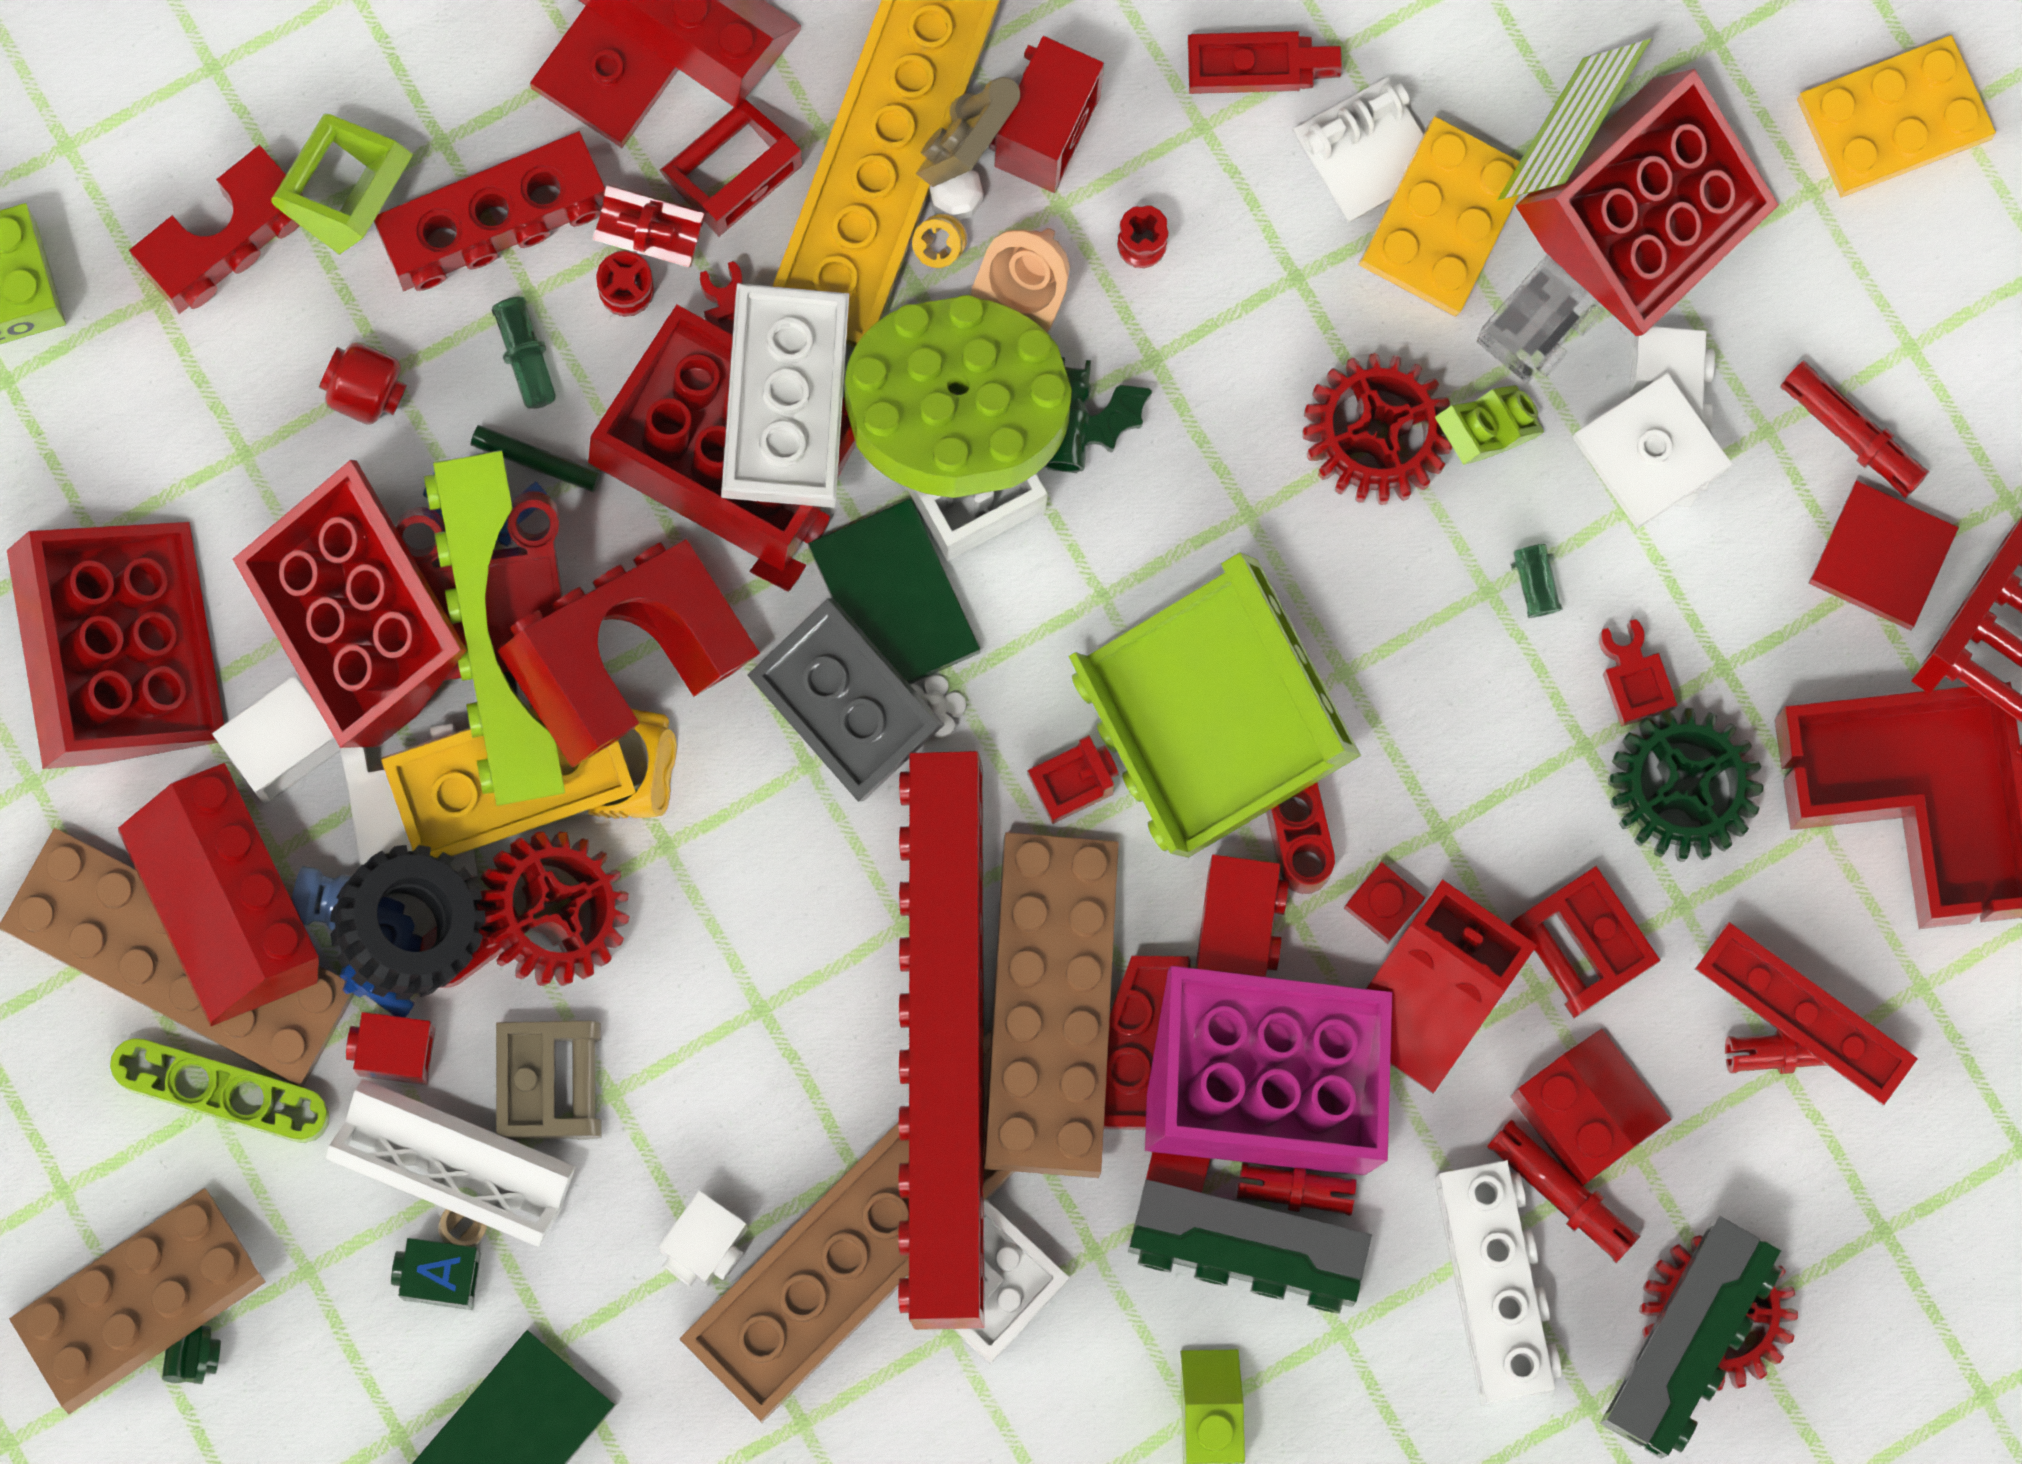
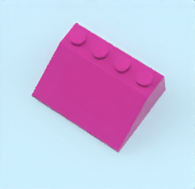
M1171 966L1167 973L1147 1092L1145 1151L1356 1175H1367L1388 1161L1392 992Z

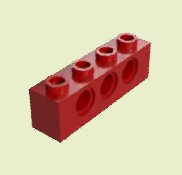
M580 131L382 212L376 216L374 223L403 292L414 287L416 291H424L444 282L447 278L446 274L464 266L473 270L492 263L498 258V252L518 244L520 248H527L539 244L550 236V230L570 223L571 226L576 227L595 220L601 214L606 189ZM549 185L560 191L556 200L549 204H537L530 199L534 190L540 186ZM490 207H501L508 212L507 218L496 226H487L479 221L482 212ZM448 228L456 232L454 241L446 247L437 248L427 243L430 234L437 229Z

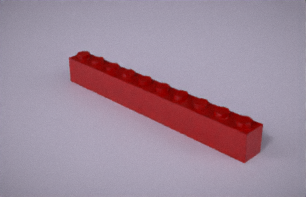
M978 751L909 753V771H902L899 776L901 806H909V826H900L899 830L901 861H909V881L900 882L899 885L900 915L909 916V937H900L899 939L900 971L909 972V993H900L899 995L900 1027L909 1028V1049H901L899 1051L900 1084H909V1106L899 1107L900 1141H909V1163H900L898 1174L900 1198H909V1220H900L898 1228L900 1256L909 1255V1278H899L900 1313H909V1321L915 1330L985 1328L983 765Z

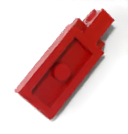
M1299 31L1188 35L1189 94L1300 91V89L1313 88V79L1340 78L1341 46L1312 47V37L1299 36Z

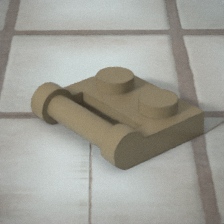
M999 77L990 81L984 90L978 94L967 93L957 97L950 106L951 124L946 130L942 127L939 128L926 142L921 151V154L926 159L916 174L930 186L935 187L972 170L1017 106L1020 99V90L1016 82L1008 77Z
M496 1022V1134L510 1140H587L602 1137V1120L596 1119L595 1042L601 1040L600 1022ZM559 1041L572 1042L573 1118L556 1119L555 1042Z

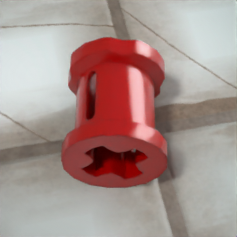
M1150 205L1132 207L1124 213L1120 221V233L1118 234L1117 241L1118 252L1125 263L1134 268L1144 269L1152 267L1161 261L1166 252L1169 233L1167 218L1159 209ZM1147 230L1153 232L1152 242L1146 238L1141 240L1139 244L1133 241L1134 232L1139 235L1144 234Z

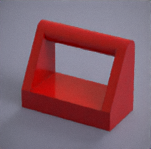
M744 99L737 109L733 107L662 167L660 172L693 209L706 212L704 222L720 237L802 167L801 149L784 131ZM749 124L770 148L710 198L686 176Z

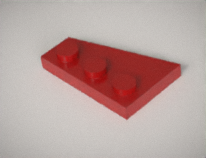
M1131 956L1109 1017L1104 1129L1146 1130L1147 1092L1167 973L1171 966L1191 968L1189 956Z

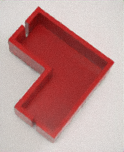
M2004 682L2012 688L2011 682ZM1969 686L1933 690L1930 694L1926 691L1792 705L1783 708L1774 721L1781 769L1793 768L1783 780L1790 830L1902 818L1919 929L1970 924L1978 916H1980V922L2022 918V755L2017 752L2020 747V738L2016 718Z

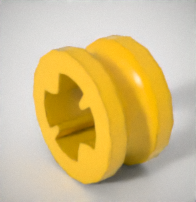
M949 214L930 216L916 228L912 240V247L916 257L923 264L932 268L949 266L963 254L967 246V234L964 226L957 218ZM930 228H932L934 234L941 229L947 231L949 237L946 244L952 249L949 254L946 248H943L939 253L932 250L930 246L934 239L928 233Z

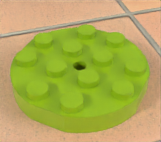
M962 295L954 298L904 305L875 323L862 336L850 356L845 376L844 403L856 446L877 470L893 481L910 489L935 496L957 498L1012 488L1026 481L1046 466L1056 454L1066 435L1069 424L1072 389L1058 345L1041 326L1029 317L1005 305L970 295ZM952 393H963V394H962V395H955V394H952Z

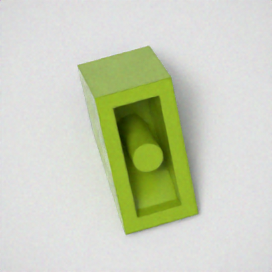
M1239 1349L1181 1350L1183 1464H1244V1403Z

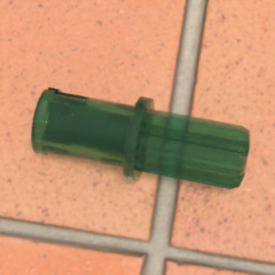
M525 297L508 298L496 303L491 309L506 348V352L502 355L504 363L511 364L524 406L528 409L543 408L556 400V394L543 357V353L547 349L545 343L537 339L526 306Z

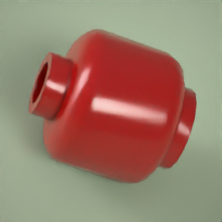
M353 342L348 345L346 350L339 347L336 348L319 388L326 391L325 402L330 409L363 424L371 425L378 421L383 411L391 415L395 414L407 385L397 381L401 366L395 357L362 342Z

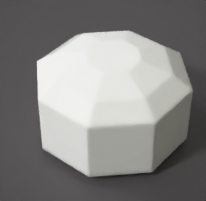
M970 170L935 187L930 186L929 195L933 211L938 214H949L958 220L971 218L983 201V190L979 173Z

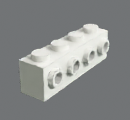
M1508 1160L1439 1173L1434 1181L1481 1406L1552 1392L1555 1390L1554 1379L1562 1377L1561 1364L1555 1343L1546 1345L1542 1322L1550 1319L1549 1307L1543 1286L1534 1288L1530 1265L1537 1264L1538 1257L1531 1229L1522 1231L1518 1208L1526 1206L1525 1192L1520 1174H1510Z

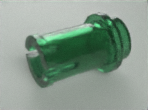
M1546 544L1533 545L1514 551L1515 562L1511 563L1510 566L1511 570L1518 571L1528 610V618L1541 617L1563 610L1562 604L1559 602L1550 563L1555 560V556L1553 553L1548 554Z

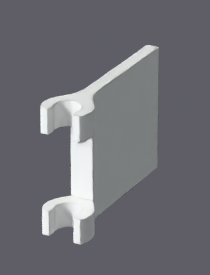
M448 724L430 727L432 740L455 733V726ZM366 747L340 748L360 866L364 865L371 856L380 851H383L384 854L389 853L394 846L407 845V850L412 851L385 770L369 771ZM474 849L452 856L454 859L449 866L458 872L464 866L472 875L470 878L479 877Z

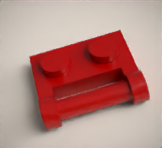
M1597 866L1510 923L1512 928L1537 944L1534 951L1568 999L1564 1005L1574 1019L1661 961ZM1554 915L1558 916L1600 978L1599 981L1588 988L1543 924Z

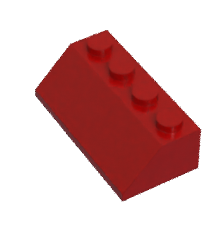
M578 0L736 109L801 30L800 24L765 0Z
M225 762L171 783L118 827V833L210 1027L317 984L319 956Z

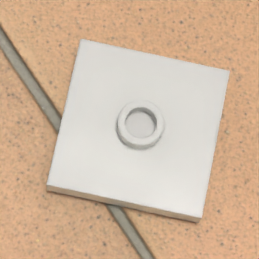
M1668 373L1589 423L1573 436L1579 448L1636 529L1647 524L1725 473L1733 465Z

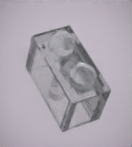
M1547 254L1482 326L1476 342L1528 384L1538 372L1547 377L1568 353L1562 347L1565 341L1574 331L1584 336L1600 318L1604 310L1598 306L1599 302Z

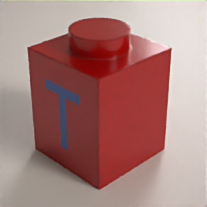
M362 1012L360 1026H350L346 1045V1060L354 1061L353 1070L359 1077L427 1085L436 1029L432 1022L428 1020Z

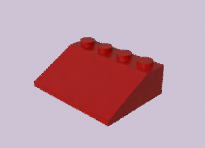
M1691 69L1653 78L1596 131L1565 184L1530 192L1515 206L1544 252L1635 336H1642L1771 214L1779 204L1697 71Z
M676 304L591 434L588 463L783 572L809 532L822 507L721 498L733 335ZM844 397L842 399L838 477L856 446Z
M349 460L232 559L340 748L379 747L421 712L467 651L357 460Z
M190 522L28 531L7 549L43 769L99 765L218 743L212 733L224 725Z

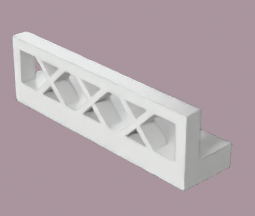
M362 1079L355 1089L345 1123L330 1143L325 1158L540 1247L561 1211L575 1169L574 1165L365 1079ZM351 1140L373 1148L376 1152L365 1153L348 1146ZM414 1165L428 1171L429 1174L419 1175L407 1170L405 1166ZM467 1187L480 1192L482 1196L472 1197L460 1192L458 1188ZM521 1209L540 1218L535 1223L514 1214L512 1210Z

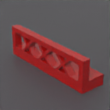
M1730 922L1725 924L1716 936L1714 943L1695 967V970L1878 1103L1885 1105L1918 1058Z

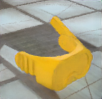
M631 709L640 722L632 730H636L643 738L648 751L649 761L646 776L636 794L616 805L598 806L589 809V815L596 817L601 815L604 818L612 817L619 819V817L628 818L629 816L632 818H651L665 814L669 805L671 774L677 754L676 738L672 730L668 729L669 718L666 715Z

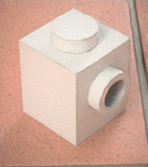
M698 1191L658 1247L660 1252L668 1258L662 1267L689 1286L693 1284L696 1278L708 1286L715 1275L724 1281L743 1254L736 1246L747 1232V1224L707 1195Z

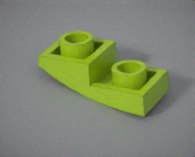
M1517 385L1492 389L1476 401L1451 405L1435 417L1463 465L1498 455L1533 440L1544 433L1537 420L1538 410L1536 405L1525 392L1518 389Z

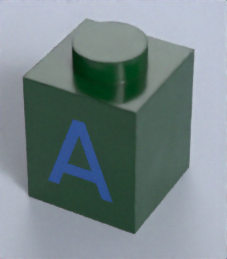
M407 1238L405 1252H395L391 1285L400 1286L398 1296L403 1301L473 1310L481 1252L477 1247Z

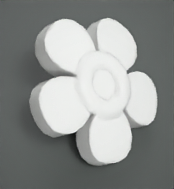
M933 675L928 677L924 684V691L921 687L912 684L911 687L945 724L934 736L937 738L950 736L955 729V723L952 718L960 717L965 712L966 701L963 695L955 692L946 695L948 682L942 676Z

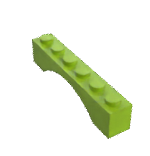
M502 450L433 462L435 474L424 476L430 510L441 508L445 531L434 534L440 567L452 565L456 588L445 590L450 621L452 624L462 622L467 645L464 646L467 651L458 661L461 680L473 679L477 702L466 704L472 738L484 736L488 758L477 760L482 793H494L496 806L564 794L565 789L556 742L546 726L529 711L511 688L496 659L487 627L485 593L488 567L498 534L512 510Z

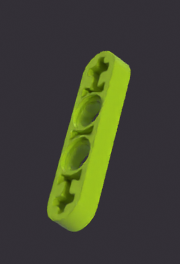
M133 1038L126 1040L116 1047L111 1056L110 1069L112 1076L123 1088L139 1095L299 1143L317 1140L324 1134L329 1125L330 1114L325 1102L317 1093L300 1086L145 1039ZM139 1051H146L145 1059L151 1065L163 1069L166 1068L167 1057L175 1059L166 1072L165 1090H157L156 1087L160 1084L161 1079L148 1073H140L136 1081L130 1080L131 1072L123 1066L125 1059H136ZM192 1066L204 1069L209 1078L206 1091L196 1098L182 1096L177 1089V1078L180 1073ZM246 1083L259 1086L264 1096L260 1109L250 1115L237 1113L231 1103L232 1094L235 1089ZM275 1091L285 1092L279 1102L287 1107L299 1109L303 1101H310V1110L317 1115L315 1124L305 1123L301 1131H295V1122L290 1117L276 1112L275 1124L265 1123L274 1109Z

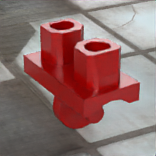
M609 184L606 187L603 206L593 240L691 267L706 212Z

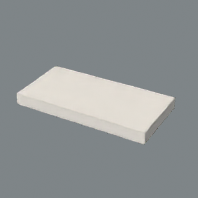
M737 283L721 498L835 507L849 293Z

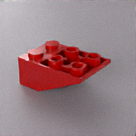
M1443 879L1366 988L1369 990L1392 992L1390 1064L1432 1094H1434L1537 947V944Z

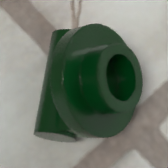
M200 1326L166 1349L162 1380L170 1383L190 1382L202 1385L205 1373L216 1374L221 1340L211 1339L210 1326Z

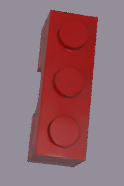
M260 144L216 179L223 196L233 206L232 218L221 232L211 236L194 235L188 232L171 215L129 249L137 267L178 314H181L189 306L191 309H196L204 305L216 293V284L232 271L235 274H239L247 270L260 257L261 251L259 249L275 236L282 239L300 226L276 208L271 201L286 174Z

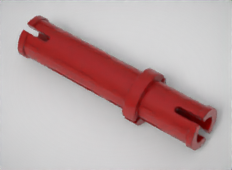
M1805 360L1797 365L1780 385L1782 390L1796 399L1828 430L1849 446L1859 456L1856 461L1864 468L1869 465L1885 478L1905 499L1930 473L1928 469L1914 460L1893 440L1895 435L1888 428L1881 430L1874 422H1871L1847 398L1818 375Z
M1511 1119L1504 1126V1129L1488 1144L1487 1148L1490 1151L1493 1150L1504 1161L1508 1160L1511 1168L1569 1219L1566 1223L1569 1228L1574 1232L1579 1228L1617 1263L1641 1235L1637 1232L1635 1233L1602 1203L1605 1197L1596 1190L1592 1194L1518 1128Z

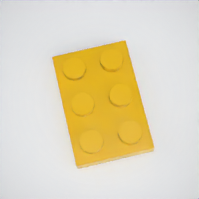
M1952 35L1801 92L1797 98L1840 198L1988 142L1996 134Z
M1434 116L1429 122L1358 265L1456 317L1462 311L1518 196L1497 201L1520 161Z

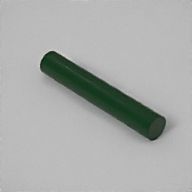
M477 425L470 445L486 452L502 450L504 459L593 493L601 477V471L481 425Z

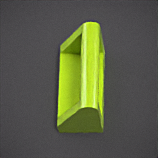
M323 114L271 201L276 208L340 255L364 238L413 154L393 139L334 115ZM333 141L366 166L340 211L300 196Z

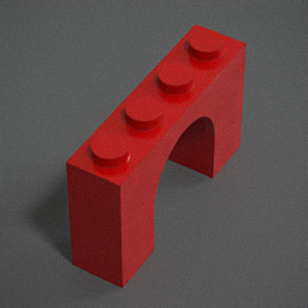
M687 539L667 550L662 542L655 544L633 559L636 565L635 568L626 572L620 564L610 569L592 582L596 589L586 595L581 587L570 591L551 605L555 612L546 617L542 615L540 610L530 613L510 627L514 637L497 651L572 768L611 746L640 724L602 663L598 648V633L602 620H623L637 625L649 633L662 647L693 697L730 677L760 654Z

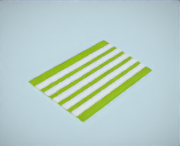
M1651 39L1582 58L1497 201L1566 183Z

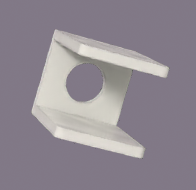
M295 677L289 678L212 733L264 806L341 751L314 701Z

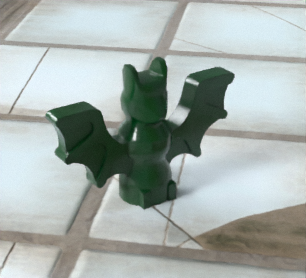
M1062 357L1063 364L1065 367V357ZM1086 360L1084 369L1065 367L1072 389L1069 424L1061 446L1053 458L1044 466L1047 470L1070 473L1081 472L1085 469L1086 446L1097 444L1103 446L1108 452H1113L1115 443L1122 433L1130 429H1140L1142 427V409L1152 394V390L1149 388L1126 385L1117 386L1105 409L1097 415H1089L1085 404L1091 392V385L1089 383L1091 360Z

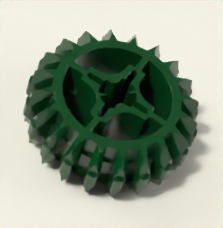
M1686 708L1682 713L1681 723L1677 724L1671 710H1664L1660 714L1659 723L1661 730L1649 718L1642 720L1639 728L1643 738L1629 732L1623 739V743L1630 753L1616 752L1613 756L1612 763L1625 772L1611 774L1608 778V785L1616 789H1623L1625 792L1614 796L1610 800V804L1613 809L1626 807L1630 809V812L1620 820L1619 825L1622 829H1628L1635 823L1639 824L1642 830L1634 840L1638 846L1645 844L1650 836L1658 839L1654 848V855L1658 857H1663L1669 845L1673 844L1676 845L1675 856L1677 861L1685 862L1689 857L1690 846L1694 845L1698 857L1701 860H1705L1711 856L1712 846L1710 840L1718 849L1725 852L1732 846L1728 831L1733 835L1743 837L1749 830L1746 822L1740 816L1754 818L1759 812V806L1745 797L1759 796L1763 792V784L1757 781L1746 780V777L1758 773L1761 769L1760 762L1755 760L1742 761L1741 757L1752 748V745L1748 740H1745L1735 747L1729 740L1737 730L1735 725L1728 724L1721 734L1713 730L1717 721L1715 713L1709 712L1702 724L1697 725L1695 724L1696 714L1694 709ZM1670 744H1693L1707 750L1712 756L1701 761H1693L1687 758L1679 748L1672 749ZM1653 752L1660 762L1657 765V769L1662 777V787L1654 795L1646 799L1642 790L1641 772L1646 757ZM1725 770L1729 782V801L1724 814L1718 818L1711 808L1715 802L1709 792V782ZM1679 773L1683 774V780L1687 775L1694 779L1705 773L1691 792L1692 796H1688L1687 789L1684 794L1676 791L1666 797L1679 779ZM1668 809H1679L1684 811L1692 821L1698 820L1702 826L1682 827L1674 825L1662 819L1656 813L1660 814Z

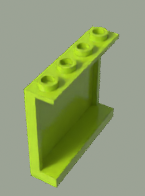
M1241 552L1221 563L1225 573L1087 656L1074 652L1068 656L1076 670V673L1072 675V681L1076 690L1086 703H1093L1101 719V722L1097 723V729L1103 742L1113 753L1118 752L1127 769L1122 773L1127 789L1138 802H1144L1152 818L1148 822L1151 836L1163 851L1168 850L1170 854L1187 858L1361 756L1258 559Z

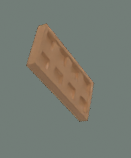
M204 1188L10 1317L9 1320L59 1404L68 1414H71L168 1349L174 1343L266 1283L215 1200Z

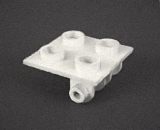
M1389 77L1369 86L1292 130L1348 223L1391 200L1423 136L1422 131L1406 107L1410 99L1401 83L1393 85Z

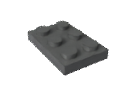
M834 598L826 599L747 675L858 802L866 800L909 759V753H916L945 725Z

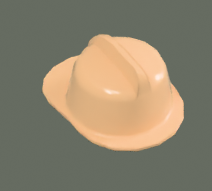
M1050 228L1042 232L1036 230H1008L996 236L985 253L972 286L971 296L1010 307L1029 317L1048 333L1066 293L1070 270L1065 250L1054 239L1055 231Z

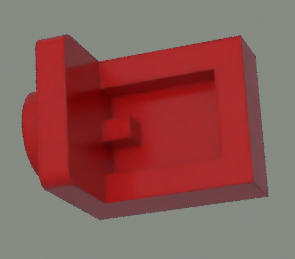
M1088 735L1079 740L1078 746L1027 770V775L1051 823L1054 824L1114 795L1112 778L1118 776L1119 772L1105 744L1096 748L1091 737Z

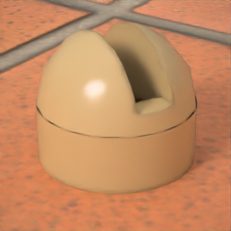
M445 1209L439 1220L438 1230L444 1243L475 1247L484 1236L487 1225L472 1220L474 1223L459 1239H456L450 1233L465 1216Z

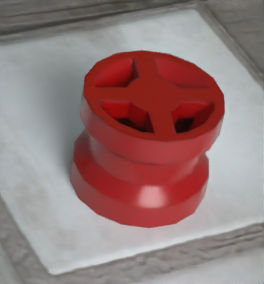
M620 251L607 256L599 265L596 274L597 288L600 300L606 309L615 315L627 317L635 316L648 307L653 298L654 286L651 269L645 259L637 253ZM618 290H622V291H627V290H628V291L631 293V295H630L629 293H621V292H619L618 294H616V292H617Z

